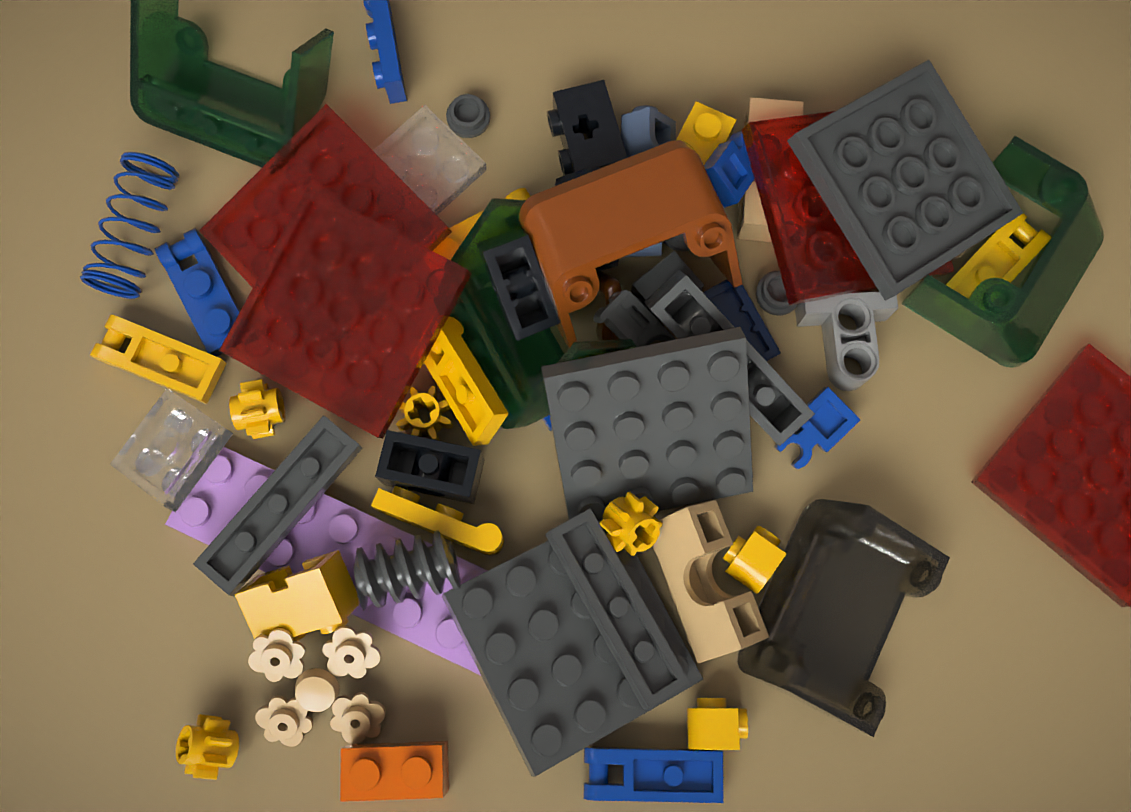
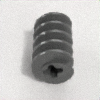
M439 530L434 531L433 542L430 547L426 546L419 534L414 537L413 550L411 551L406 549L401 539L395 540L393 555H388L381 543L376 544L374 559L371 560L368 559L362 547L356 550L353 567L358 598L363 611L367 608L368 596L378 608L386 604L388 592L396 603H403L407 587L416 599L423 598L426 583L429 584L436 595L442 594L445 578L448 579L453 589H460V572L453 542L451 540V542L447 543Z

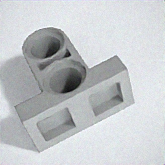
M879 291L803 297L795 309L797 327L822 326L827 374L830 382L836 388L842 391L857 390L875 375L879 368L875 322L886 321L898 309L897 295L884 300ZM838 315L850 316L855 321L856 330L844 328L839 322ZM844 358L855 359L861 366L862 374L854 375L848 372L843 363Z

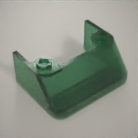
M131 0L130 102L134 112L141 120L157 128L269 171H281L296 159L326 97L334 31L325 28L292 51L291 68L285 73L283 85L280 88L208 61L209 45L207 37L197 24L178 16L179 0Z
M1014 136L992 161L1009 188L1060 217L1059 222L1050 235L1052 237L1051 240L1042 248L1020 286L1017 287L1001 278H990L982 281L972 291L969 298H966L932 276L927 275L902 303L908 309L988 358L1010 368L1025 364L1037 354L1104 240V231L1085 179L1075 170L1017 136Z
M492 198L439 276L435 285L434 298L441 317L450 316L462 324L464 328L462 338L509 412L501 427L504 429L527 427L550 415L542 366L632 349L636 345L632 339L574 342L564 354L550 328L516 341L507 326L476 243L518 226L521 227L519 213L526 200Z

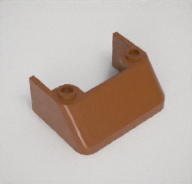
M673 140L536 193L529 197L520 209L519 220L521 227L529 235L561 322L556 326L571 353L579 351L580 348L569 313L587 306L595 299L599 291V280L595 268L680 234H683L685 244L690 251L699 257H709L734 288L743 285L731 223L700 156L684 141Z

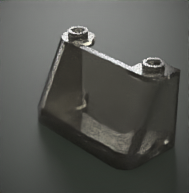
M818 499L810 503L801 513L784 549L786 555L774 571L758 606L769 638L739 650L737 663L739 669L750 677L857 731L874 737L885 714L886 696L883 689L869 681L905 595L915 598L924 597L937 589L950 557L869 505Z

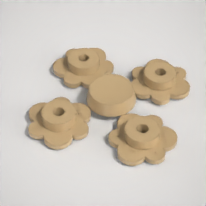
M346 625L338 627L333 633L332 640L326 641L322 649L323 654L329 658L327 668L330 672L324 669L313 668L303 673L304 663L301 658L305 653V647L301 642L293 641V636L288 630L277 628L272 630L269 636L258 635L253 641L254 651L251 652L248 659L251 669L260 673L265 672L266 678L272 682L279 681L283 676L287 678L298 677L295 683V697L286 700L285 697L276 695L271 698L269 705L258 709L255 720L260 727L265 729V739L270 742L280 740L281 743L289 747L297 746L301 743L304 733L309 732L313 726L312 718L307 716L308 711L321 712L328 709L331 705L334 716L331 718L330 726L335 731H342V737L346 742L358 744L366 736L369 738L377 737L381 730L380 723L386 715V709L383 704L377 701H370L369 696L364 692H358L352 698L346 695L338 697L340 687L335 677L345 676L349 673L354 678H362L366 674L367 668H373L379 663L381 653L375 645H372V634L368 631H359L357 633L354 628Z

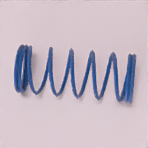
M126 152L121 155L120 163L127 171L118 173L113 177L115 185L123 194L112 195L106 199L107 207L117 217L103 218L98 222L100 230L111 240H98L90 245L92 252L105 263L87 264L83 267L80 278L83 283L96 290L118 297L135 299L140 297L139 293H141L140 287L110 273L87 269L91 267L118 269L139 278H145V273L115 264L95 250V246L98 244H115L148 256L154 255V253L146 247L119 240L104 229L103 223L106 221H123L151 233H160L161 231L155 225L123 216L111 206L110 201L116 198H129L158 211H167L168 208L156 200L130 194L120 186L118 178L126 175L137 176L150 184L172 190L175 189L174 183L178 182L179 173L173 166L156 157L144 153ZM128 160L155 166L171 176H162L145 171ZM98 280H101V281H104V282H108V283L117 285V286L122 287V288H118V287H115V286H111V285L105 284V283H103V282H100V281H98Z

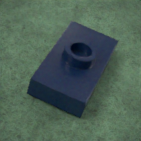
M726 279L703 292L735 328L741 327L746 340L766 361L781 354L743 285L734 288Z

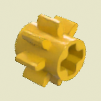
M263 379L240 383L242 393L231 396L229 399L230 415L235 429H246L247 435H252L253 439L275 435L274 425L285 422V406L279 388L269 389L268 383L264 384Z
M431 386L427 394L418 393L414 387H411V397L407 402H396L397 408L405 415V418L400 419L396 423L400 431H405L412 427L411 435L419 437L430 436L431 439L439 441L437 433L442 427L447 429L453 427L452 422L443 415L444 412L451 409L446 400L437 402L438 392L435 386ZM423 407H426L430 412L431 421L425 424L419 419L418 412Z
M627 492L625 497H618L612 500L604 510L603 520L599 522L600 526L608 532L606 536L614 550L619 552L624 549L631 556H635L636 552H642L652 547L657 541L660 527L663 525L661 521L654 517L659 507L644 496L639 499L631 492Z
M199 714L197 726L186 725L182 728L176 743V760L179 764H186L185 774H193V778L216 780L219 768H230L234 764L239 750V736L235 730H228L231 723L230 720H224L218 716Z

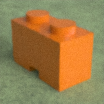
M448 741L350 744L341 748L340 802L443 798L449 791Z

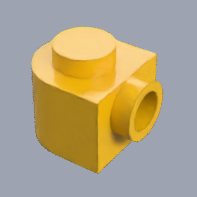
M759 525L756 526L746 540L738 535L733 545L729 547L723 556V559L730 563L725 572L755 594H758L786 555L784 551L778 548L781 540Z
M697 698V708H687L688 749L740 750L739 739L748 738L747 709L726 708V698Z

